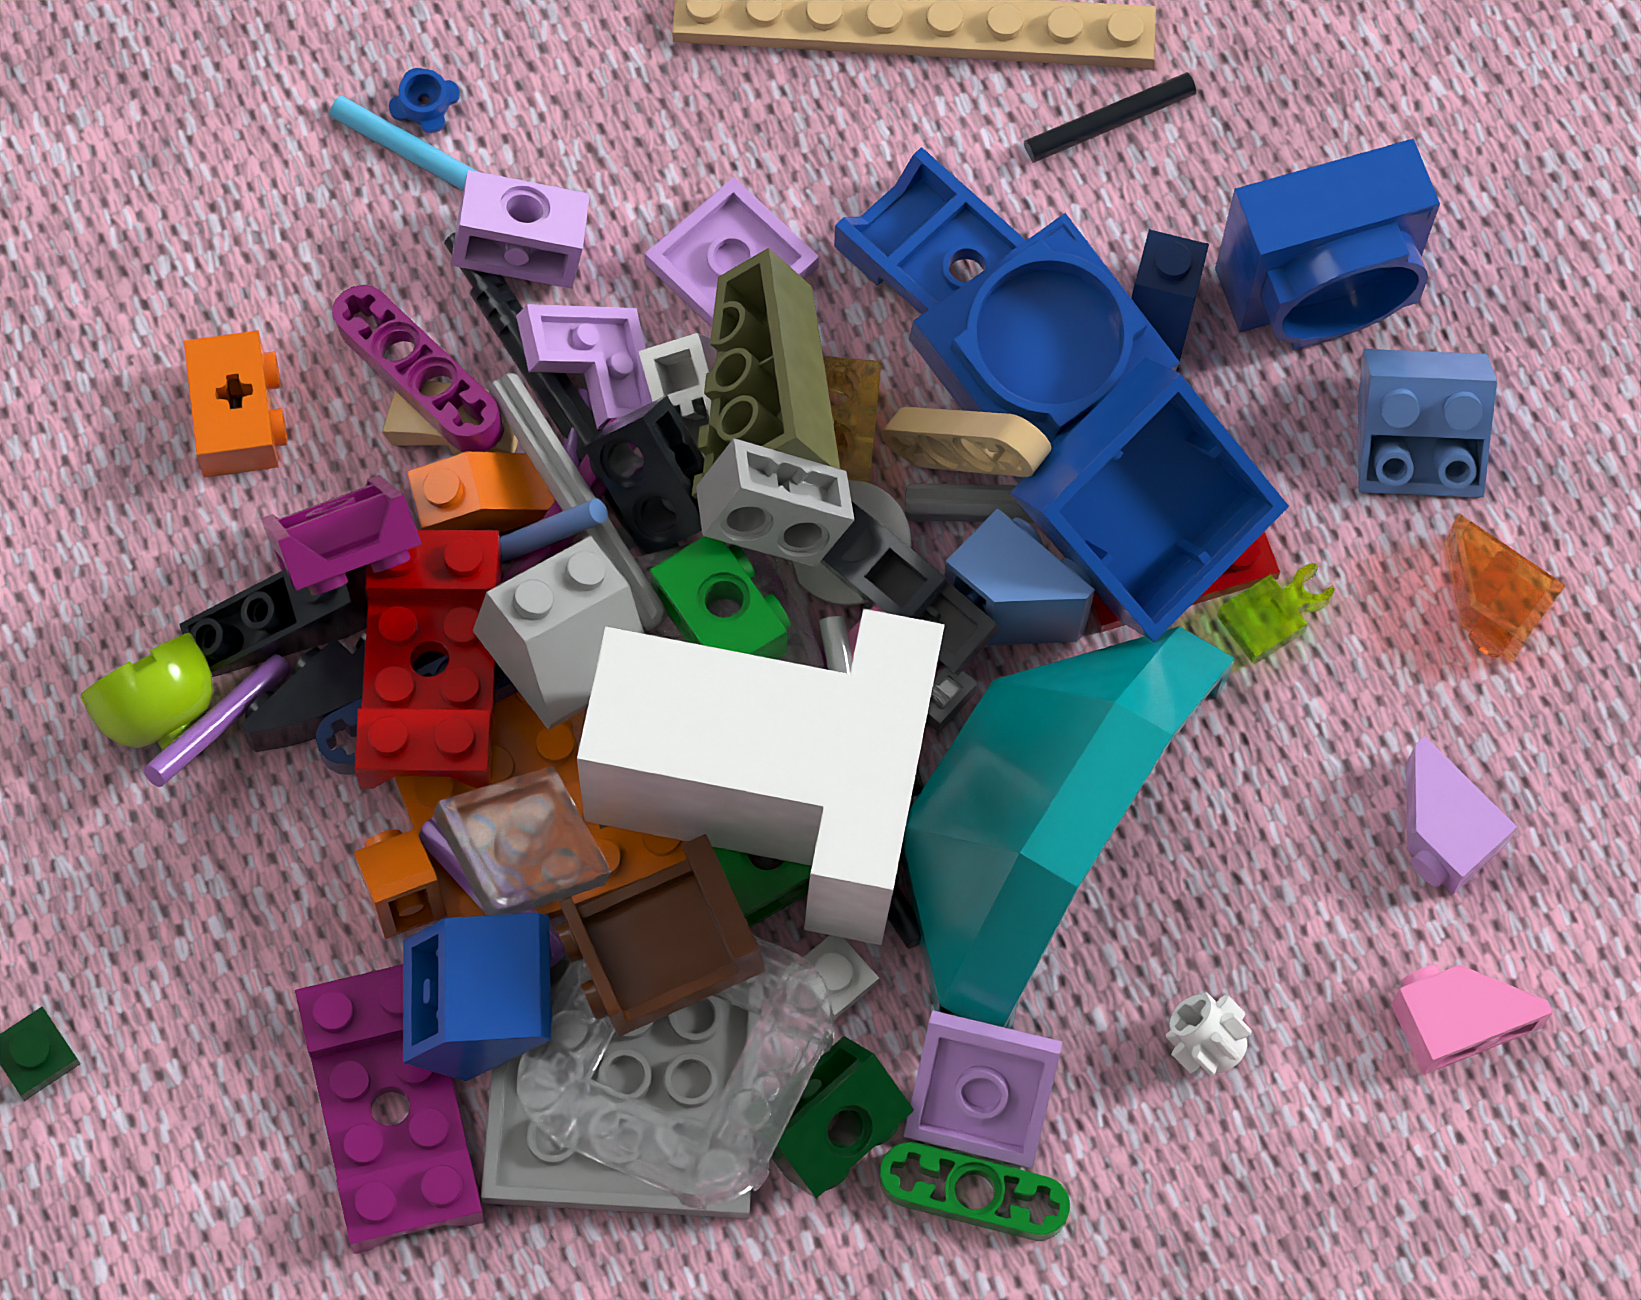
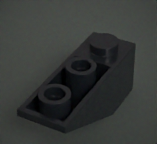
M367 565L345 572L348 583L318 595H311L308 587L296 591L290 582L286 569L180 623L182 635L191 633L206 658L212 677L263 663L274 654L284 657L328 644L334 637L337 640L348 638L367 628Z

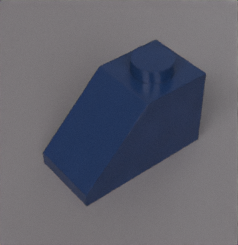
M1149 229L1131 299L1180 362L1209 244Z

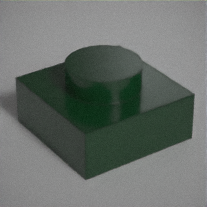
M43 1006L0 1034V1065L24 1101L80 1065L79 1060Z

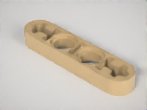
M901 407L881 433L883 441L893 452L916 467L1031 477L1052 449L1049 440L1036 426L1020 416L1006 413Z

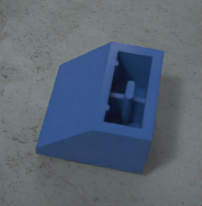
M525 913L444 918L403 940V1063L468 1081L551 1040L553 1015L550 994V963L552 952L550 948L548 915Z

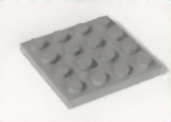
M565 951L563 958L550 968V994L553 1015L551 1040L492 1069L481 1192L482 1203L749 1219L754 1134L746 1122L756 1114L765 972L618 1037L609 1016L596 1022L580 984L592 979L584 958L571 964ZM761 954L765 965V954Z

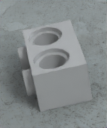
M735 438L732 439L696 486L703 536L813 567L819 564L854 521L847 472L845 470Z

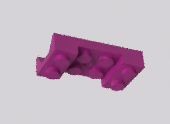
M380 475L367 479L366 486L290 515L278 518L271 514L261 518L278 566L281 570L286 569L290 582L296 591L308 587L311 595H318L348 583L345 572L364 565L371 564L373 572H380L403 564L411 559L408 549L422 544L404 494Z
M403 964L296 989V999L318 1089L345 1224L354 1254L370 1251L390 1238L442 1225L472 1226L484 1223L485 1219L452 1077L403 1063ZM388 1092L400 1093L410 1103V1109L406 1118L392 1126L382 1125L372 1116L374 1102L379 1096Z

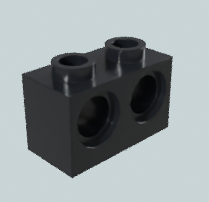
M667 395L607 424L583 446L589 457L593 474L607 487L622 513V520L631 536L638 539L647 556L702 531L698 500L692 496L694 475L703 473L704 457L697 449L696 443ZM629 443L635 445L640 450L643 458L637 456L632 451ZM661 498L671 503L676 513L670 511L663 504Z

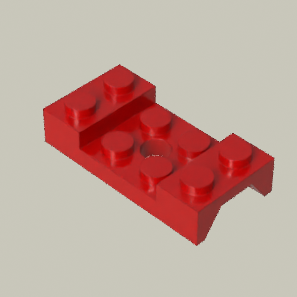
M417 530L422 544L408 549L411 558L409 561L380 572H373L371 564H367L366 592L368 596L362 708H358L355 773L360 789H374L395 776H446L477 790H491L497 662L474 634L473 628L486 592L501 584L502 548L499 531ZM437 651L446 655L449 659V663L442 673L426 677L414 671L413 664L421 654Z

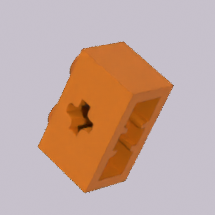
M259 330L184 340L196 454L204 478L278 468L276 447L288 445L283 408L272 409L269 390L281 388L276 352H264ZM243 397L242 408L232 409L233 399Z

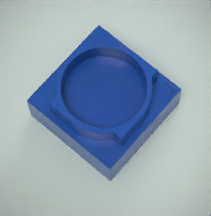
M1414 138L1234 189L1215 271L1239 333L1270 324L1275 336L1284 342L1291 343L1292 349L1296 350L1357 332L1380 322L1403 307L1420 302L1428 279V273L1421 257L1440 202Z
M1066 213L913 320L909 341L962 411L1006 413L1020 416L1036 426L1050 443L1076 418L1096 407L1145 357L1176 371L1180 364L1173 352ZM1012 476L1017 484L1025 478Z
M1146 357L1096 407L1086 411L1069 424L1050 443L1052 447L1051 452L1031 477H1025L1010 492V495L1065 558L1074 561L1089 576L1091 580L1090 586L1095 589V593L1119 621L1153 642L1289 507L1180 373Z

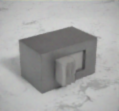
M945 667L934 679L926 723L940 733L975 695L978 682L964 671L957 677Z

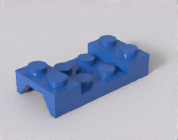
M921 147L912 155L895 186L861 216L843 217L835 225L834 247L877 286L885 281L922 315L967 283L957 280L950 273L949 268L954 262L962 259L973 260L984 271L1026 240Z

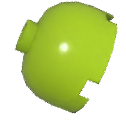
M191 633L178 636L149 650L150 655L133 664L130 661L81 693L82 696L80 698L85 705L86 711L105 736L119 745L136 749L158 743L163 751L189 729L192 723L208 709L213 695L212 673L204 654Z

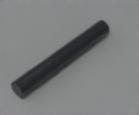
M1188 72L1024 140V148L1031 161L1035 163L1196 95L1195 83Z

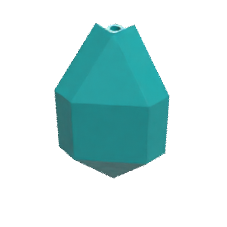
M1178 626L1166 630L1155 642L1143 636L992 681L908 811L900 852L911 907L915 912L920 930V947L935 1011L943 1013L947 1009L958 1017L1008 1029L1011 1028L1014 1023L1018 1002L1082 882L1167 746L1208 695L1214 698L1218 696L1229 678L1235 660L1234 657Z

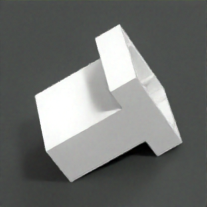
M863 609L850 674L605 626L577 755L584 821L683 841H690L706 834L713 847L810 865L812 868L804 930L882 945L945 624Z

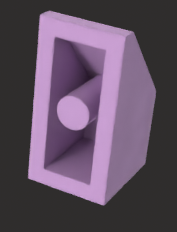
M1425 736L1414 745L1406 762L1407 850L1413 855L1411 863L1414 869L1427 883L1434 887H1439L1442 884L1449 892L1454 894L1508 844L1517 826Z

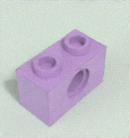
M468 170L458 212L451 266L572 289L583 250L590 194Z

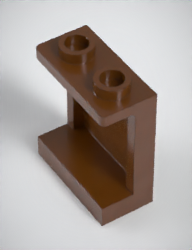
M706 834L681 844L686 859L582 906H575L571 896L559 901L567 922L555 926L571 964L584 958L592 979L580 985L596 1022L609 1016L618 1037L766 972L757 943Z

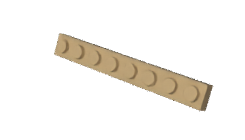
M675 0L672 36L673 42L1153 69L1156 6L1056 0Z

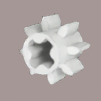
M1207 992L1185 999L1172 1013L1170 1018L1171 1031L1166 1033V1038L1175 1046L1171 1055L1190 1074L1200 1066L1210 1076L1232 1069L1245 1055L1247 1050L1246 1037L1252 1033V1030L1242 1021L1246 1013L1227 994L1222 996L1217 1002Z

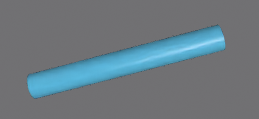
M342 95L334 101L330 109V117L462 191L467 171H476Z

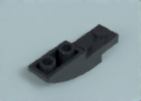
M851 501L854 521L820 563L880 612L945 624L938 661L958 677L1000 629L998 624L953 587L944 575Z
M366 631L359 638L356 644L357 650L353 654L335 637L322 649L319 647L312 648L297 661L291 672L292 677L275 693L272 690L266 691L254 700L245 713L246 720L240 725L247 744L255 752L289 747L316 739L317 729L324 718L332 712L362 698ZM429 651L421 654L413 664L414 671L437 660V652Z

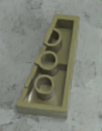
M767 248L718 277L710 345L717 350V357L712 371L706 373L704 395L711 400L709 424L701 426L699 430L697 449L705 455L703 473L694 475L692 496L697 500V484L733 438L840 469L813 289L770 248Z

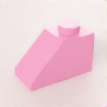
M1430 965L1407 975L1401 980L1403 987L1398 990L1391 1003L1423 1075L1542 1029L1553 1013L1547 1000L1462 965L1440 972L1437 965Z

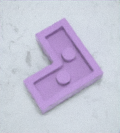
M527 304L517 314L516 317L528 371L584 373L597 429H603L613 418L619 419L653 402L638 352L646 349L636 308Z

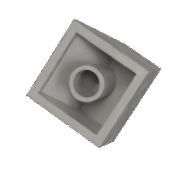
M592 536L585 538L486 592L473 628L474 634L548 730L588 708L605 626L644 634L630 585Z

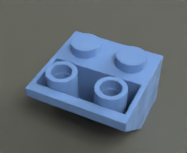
M1363 349L1358 394L1359 492L1484 497L1497 379L1488 354Z
M998 508L946 560L944 576L953 587L998 624L1000 629L986 645L1077 642L1086 632L1095 589L1090 586L1091 580L1089 576L1074 561L1068 558H1063L1060 561L1042 545L1043 541L1038 532L1025 520L1018 517L1011 520Z

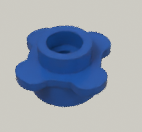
M413 68L407 71L401 80L398 89L399 96L390 100L389 111L395 120L403 121L408 119L420 124L424 132L436 133L444 128V115L450 105L458 102L460 91L455 82L451 80L445 81L440 74L433 70ZM421 97H428L430 102L428 104H421L419 99Z

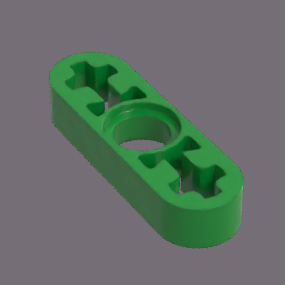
M905 1142L894 1146L886 1153L880 1167L879 1181L881 1189L885 1196L896 1205L1029 1240L1043 1241L1056 1236L1065 1226L1070 1211L1069 1196L1064 1187L1055 1179L919 1143ZM907 1159H915L920 1162L919 1172L921 1174L938 1179L940 1165L951 1167L952 1169L945 1182L944 1202L932 1199L936 1190V1185L919 1181L914 1184L912 1191L901 1189L900 1177L890 1173L892 1168H903ZM968 1175L984 1177L993 1188L994 1195L992 1201L981 1209L974 1210L964 1207L955 1195L957 1182ZM1004 1182L1017 1185L1012 1198L1018 1200L1032 1201L1036 1192H1043L1049 1195L1048 1206L1058 1210L1057 1216L1046 1215L1042 1225L1029 1222L1030 1211L1028 1209L1011 1204L1009 1218L997 1216L996 1214L1000 1210L1004 1199Z

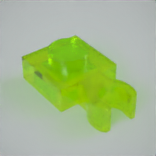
M1310 563L1301 567L1294 575L1292 583L1283 589L1270 574L1219 607L1217 617L1253 665L1305 633L1308 623L1301 615L1302 612L1319 611L1330 603L1335 590L1333 585L1320 594H1311L1303 586L1305 581L1315 577L1318 570L1316 563Z

